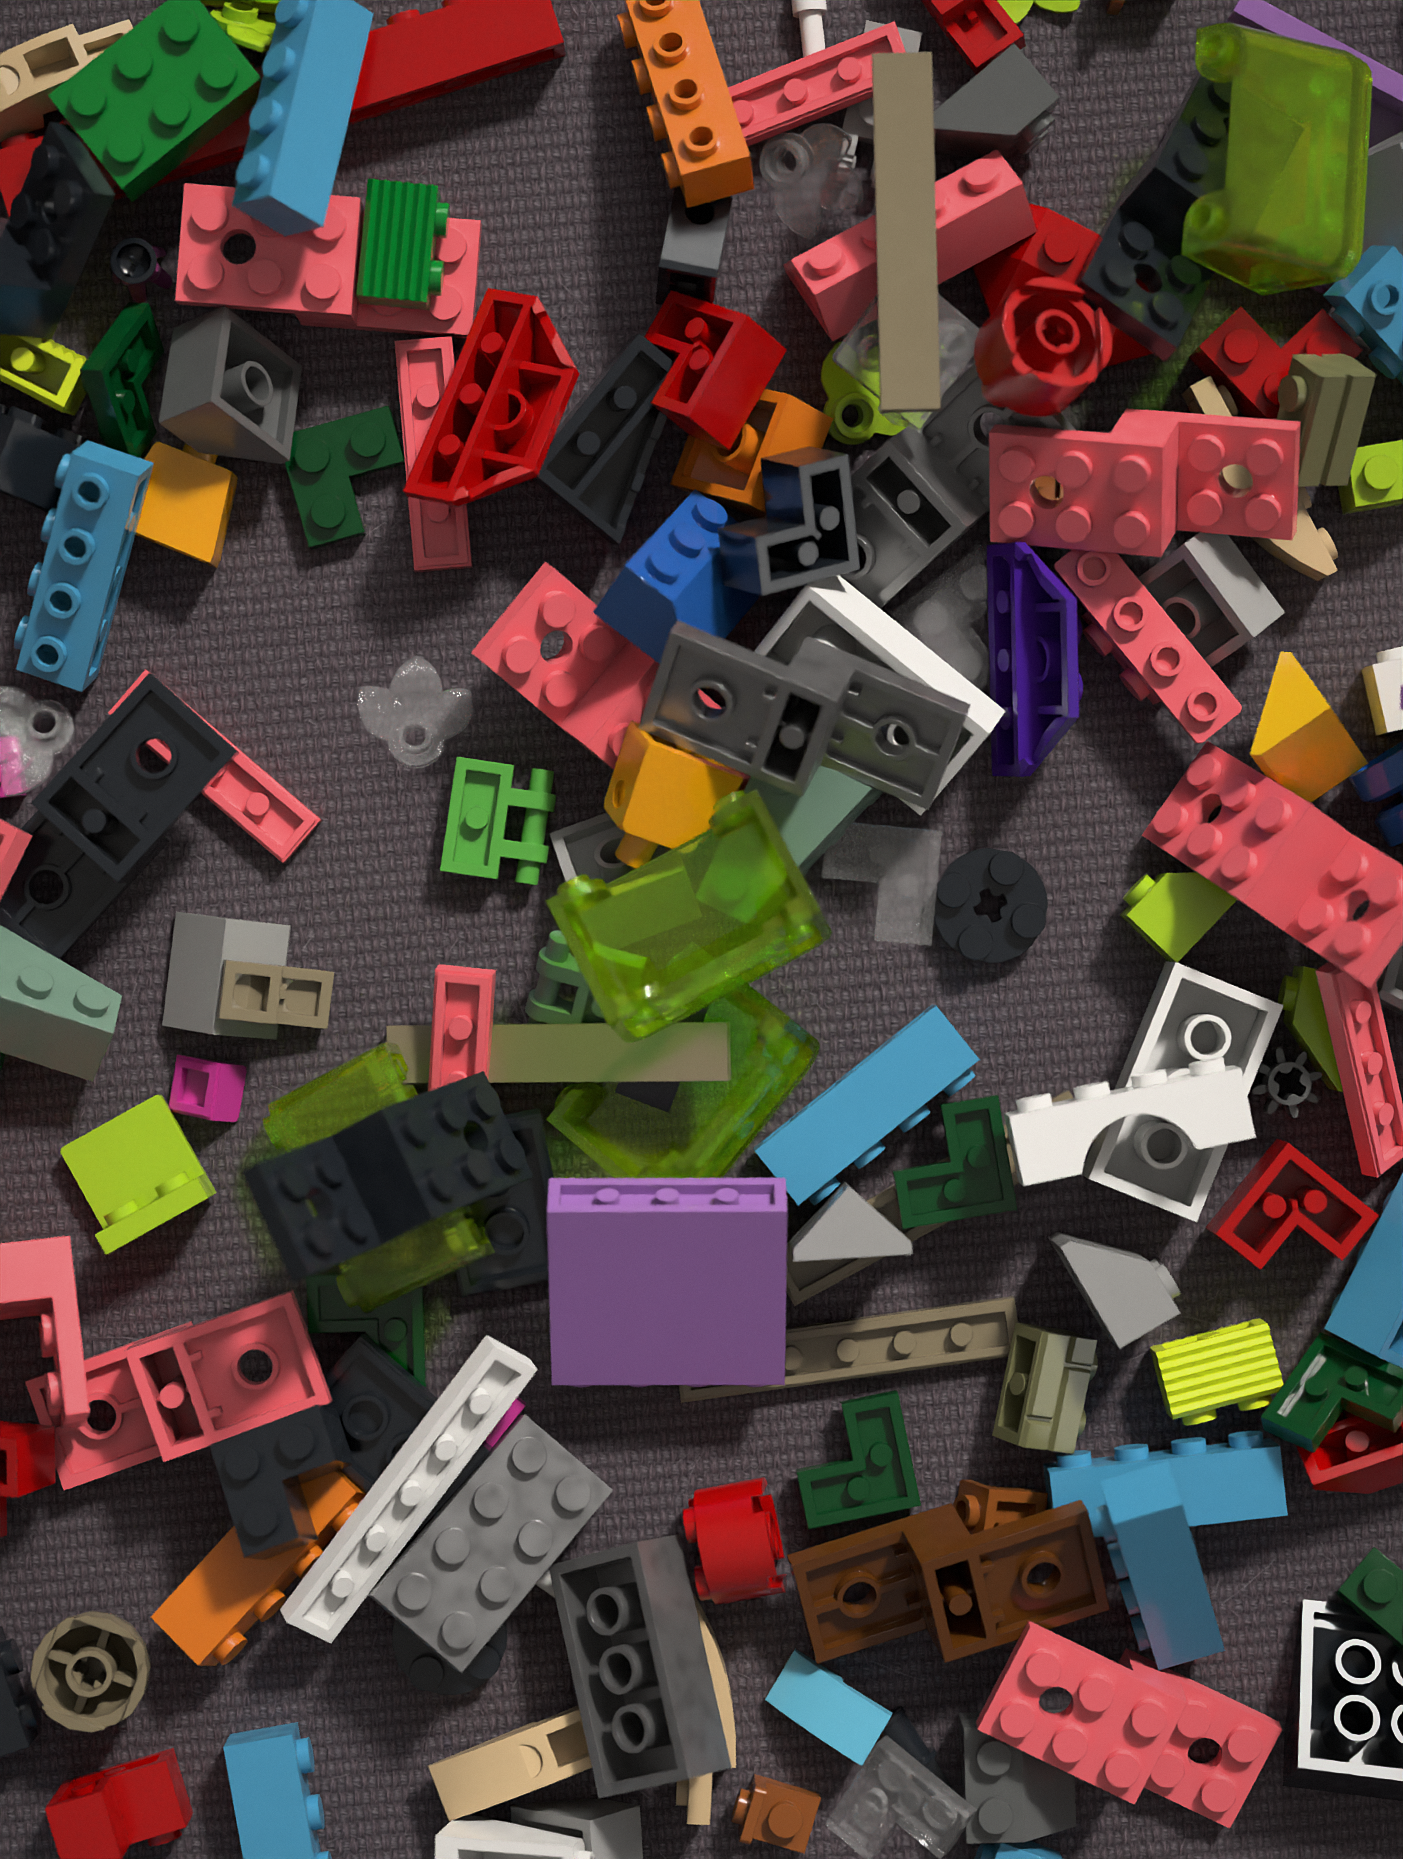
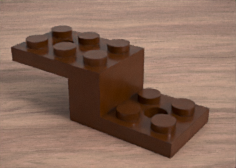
M1082 1500L972 1535L968 1532L952 1503L787 1555L811 1652L817 1664L927 1629L943 1661L946 1663L1018 1640L1028 1620L1049 1630L1110 1610L1089 1512ZM1043 1562L1054 1564L1053 1571L1047 1579L1037 1583L1027 1581V1576L1035 1565ZM859 1582L871 1585L869 1593L863 1599L856 1602L843 1600L845 1591L851 1585Z

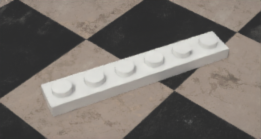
M488 1335L484 1337L281 1607L280 1611L287 1623L329 1643L333 1642L536 1373L537 1368L528 1357Z

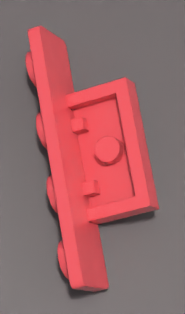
M1072 549L1054 564V571L1087 610L1081 616L1088 624L1083 629L1085 637L1103 657L1111 652L1124 668V671L1119 674L1121 681L1136 699L1142 701L1147 697L1153 705L1162 702L1197 744L1206 741L1241 712L1242 706L1118 553Z

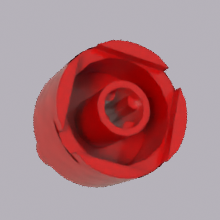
M1040 277L1032 279L1011 293L982 325L975 339L974 362L982 381V394L988 402L997 407H1007L1016 413L1026 416H1050L1064 411L1097 378L1110 359L1112 335L1107 318L1101 309L1098 308L1094 312L1089 304L1082 299L1085 295L1083 290L1075 284L1058 278Z
M765 1477L697 1489L694 1492V1498L688 1500L689 1508L683 1509V1523L688 1543L698 1542L700 1565L694 1567L697 1592L701 1601L712 1599L715 1605L786 1592V1574L777 1575L774 1562L776 1559L784 1558L772 1494L760 1496L763 1495L768 1484Z

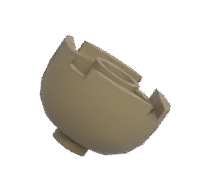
M89 1611L69 1616L47 1632L34 1653L30 1678L33 1690L36 1687L38 1698L44 1704L42 1708L49 1718L71 1730L96 1732L104 1730L107 1726L115 1725L121 1720L123 1721L134 1712L148 1688L151 1663L146 1643L132 1624L112 1613Z

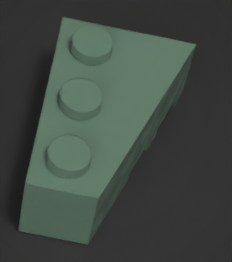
M822 765L819 766L802 797L751 776L694 898L744 922L760 924L809 872L808 869L831 845H834L846 833L845 830L884 792Z
M0 925V1052L93 1082L114 1034L122 995Z

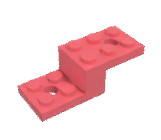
M184 183L175 295L177 304L216 308L226 306L229 309L295 314L300 324L305 326L467 338L475 318L481 220L450 218L447 238H437L435 260L444 261V281L442 295H431L430 310L360 304L357 298V285L365 213L360 197L331 195L323 227L283 236L232 206L236 187ZM235 234L249 235L256 243L254 256L243 264H233L224 257V245Z
M1126 408L1111 433L995 424L989 432L990 542H1025L1031 546L1162 557L1177 530L1293 540L1297 532L1300 422ZM1233 464L1245 467L1252 475L1253 485L1244 489L1231 486L1224 478L1223 468ZM1041 476H1049L1056 479L1063 488L1064 496L1058 500L1046 499L1036 489L1035 479Z
M544 562L471 653L587 751L614 770L631 720L637 723L641 721L659 663L596 616L593 611L597 605L554 567ZM562 631L564 643L560 652L551 658H542L540 646L544 637L550 632ZM699 689V695L705 704L712 708H721ZM738 771L744 778L740 787L700 840L701 843L706 840L741 797L751 777L750 775Z
M1209 741L1204 744L1198 755L1191 762L1180 781L1142 834L1144 838L1226 891L1262 918L1368 988L1372 987L1403 943V865L1352 835L1311 803ZM1222 804L1217 818L1208 824L1211 812ZM1369 900V907L1366 913L1357 921H1353L1356 909L1363 902Z
M70 1236L0 1244V1320L41 1315L39 1335L42 1358L53 1357L55 1372L47 1373V1381H45L49 1416L60 1414L61 1429L85 1426L90 1411Z
M294 1290L195 1325L191 1321L84 1359L88 1402L90 1403L94 1400L107 1401L114 1407L116 1412L115 1425L107 1431L95 1430L87 1421L85 1426L61 1429L60 1414L51 1416L48 1414L45 1389L47 1373L25 1381L39 1423L41 1425L55 1426V1468L63 1490L162 1456L163 1462L317 1404L323 1406L332 1401ZM261 1350L270 1357L273 1369L268 1379L254 1382L243 1375L240 1368V1360L245 1352Z
M1029 1620L976 1721L977 1730L1134 1805L1143 1788H1146L1228 1828H1231L1283 1730L1279 1721L1169 1668L1158 1671L1156 1662L1127 1648L1119 1662L1116 1663ZM1052 1687L1064 1688L1072 1695L1071 1703L1061 1712H1047L1039 1705L1040 1696L1044 1691ZM1201 1738H1209L1219 1744L1217 1756L1207 1763H1197L1188 1757V1750L1191 1744Z

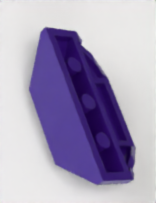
M1025 542L987 545L990 699L1005 710V713L991 731L992 776L1025 777L1033 774L1080 716L1079 702L1083 695V681L1079 673L1078 644L1082 636V624L1077 615V599Z

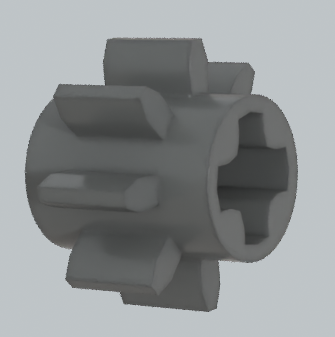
M1274 1047L1271 1052L1273 1061L1267 1065L1260 1063L1257 1071L1260 1073L1259 1084L1252 1085L1249 1093L1263 1094L1267 1098L1263 1106L1264 1113L1271 1115L1276 1111L1279 1104H1283L1289 1117L1298 1118L1297 1104L1304 1100L1312 1103L1319 1101L1310 1090L1311 1081L1321 1078L1322 1073L1307 1071L1303 1067L1307 1059L1306 1052L1299 1050L1289 1062L1286 1061L1282 1049ZM1293 1070L1290 1080L1296 1084L1295 1090L1292 1093L1282 1091L1277 1096L1280 1086L1273 1081L1277 1072L1288 1074Z

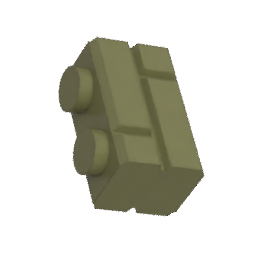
M1293 354L1288 376H1285L1279 384L1278 400L1280 407L1276 420L1300 422L1298 487L1318 486L1319 484L1324 486L1348 484L1376 377L1374 372L1351 356L1345 354H1322V356L1315 354Z
M1016 1322L992 1436L1025 1448L1074 1454L1077 1438L1083 1433L1086 1425V1414L1083 1407L1088 1383L1097 1371L1098 1359L1095 1353L1097 1340L1064 1329Z

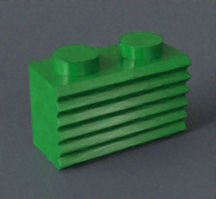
M374 178L368 179L357 285V298L360 304L430 310L431 295H442L444 261L435 260L437 238H447L450 203L440 202L441 195L438 186L433 184L425 185L422 183L414 184L410 182L377 180Z

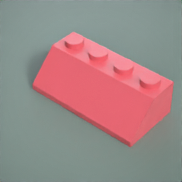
M997 149L935 182L938 285L1037 232L1023 183ZM875 215L783 264L786 274L832 342L878 317Z

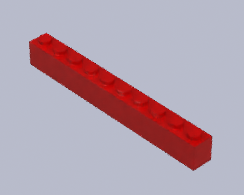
M443 0L441 2L442 8L420 15L419 10L412 9L389 17L386 20L387 26L369 31L347 126L566 56L564 40L551 0ZM249 62L259 76L263 78L262 66L255 68L254 63ZM255 105L150 189L242 160L250 132L249 119ZM67 120L60 122V124L70 125ZM24 133L12 136L1 142L0 191L9 217L12 201L20 193L31 168L32 154L35 148L41 144L44 136L35 138L33 133ZM79 137L80 141L86 148L87 152L89 153L94 163L100 170L101 174L107 181L108 185L112 189L113 193L115 194L114 200L127 197L126 194L115 182V180L111 177V175L107 172V170L103 167V165L99 162V160L95 157V155Z

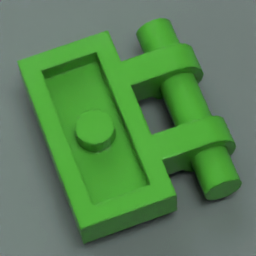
M457 757L440 871L498 879L501 857L518 859L515 882L538 885L541 863H547L549 846L544 845L548 812L555 811L557 795L551 794L554 771L532 768L529 790L512 788L514 765ZM509 806L526 808L521 842L504 839Z

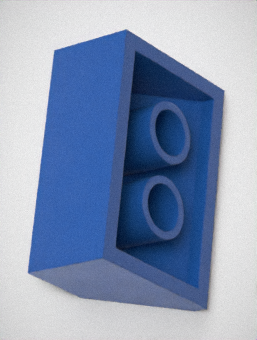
M694 489L628 561L593 613L659 664L670 631L677 621L725 640L759 598L758 594L724 586L717 528L739 522L728 515L718 502L706 498Z

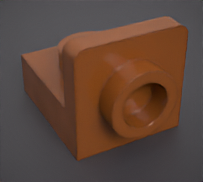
M962 1479L959 1483L958 1496L955 1498L953 1506L968 1532L972 1535L1046 1511L1048 1493L1030 1488L987 1486L973 1480Z
M754 1774L750 1790L739 1789L732 1811L731 1822L739 1824V1842L750 1845L752 1839H756L805 1854L821 1796L820 1793Z

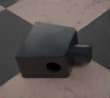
M675 187L659 263L655 304L663 305L671 290L714 304L729 226L732 196L687 208L681 187Z

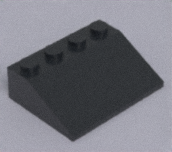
M1303 1599L1300 1602L1285 1723L1283 1786L1403 1801V1651L1349 1605Z

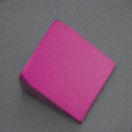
M177 1055L168 1105L171 1112L211 1121L236 1122L240 1114L247 1072L246 1067L234 1063Z

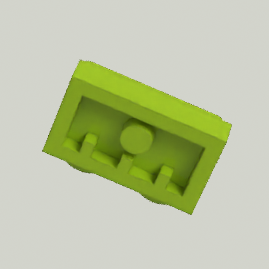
M155 1095L63 1146L60 1151L103 1228L95 1236L106 1255L217 1193L162 1095Z

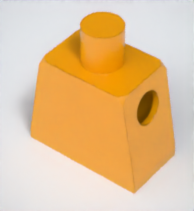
M157 441L144 459L153 462L154 465L135 535L217 568L221 560L238 477L232 471L215 465L218 455L199 453L186 443L181 451Z
M631 720L606 793L604 809L618 828L625 831L615 856L631 867L646 870L659 844L682 853L693 851L740 787L744 778L736 769L638 729L640 723Z

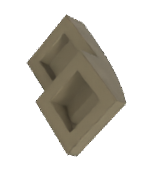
M224 960L217 1018L327 1029L334 972Z

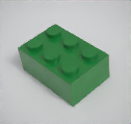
M167 0L48 96L130 201L133 202L256 105L262 78L200 0Z

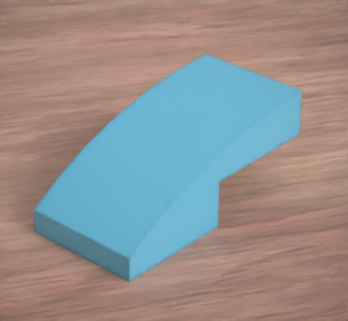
M795 1649L765 1700L817 1738L862 1766L891 1718L892 1712L843 1683L844 1679L821 1664H817L816 1661Z

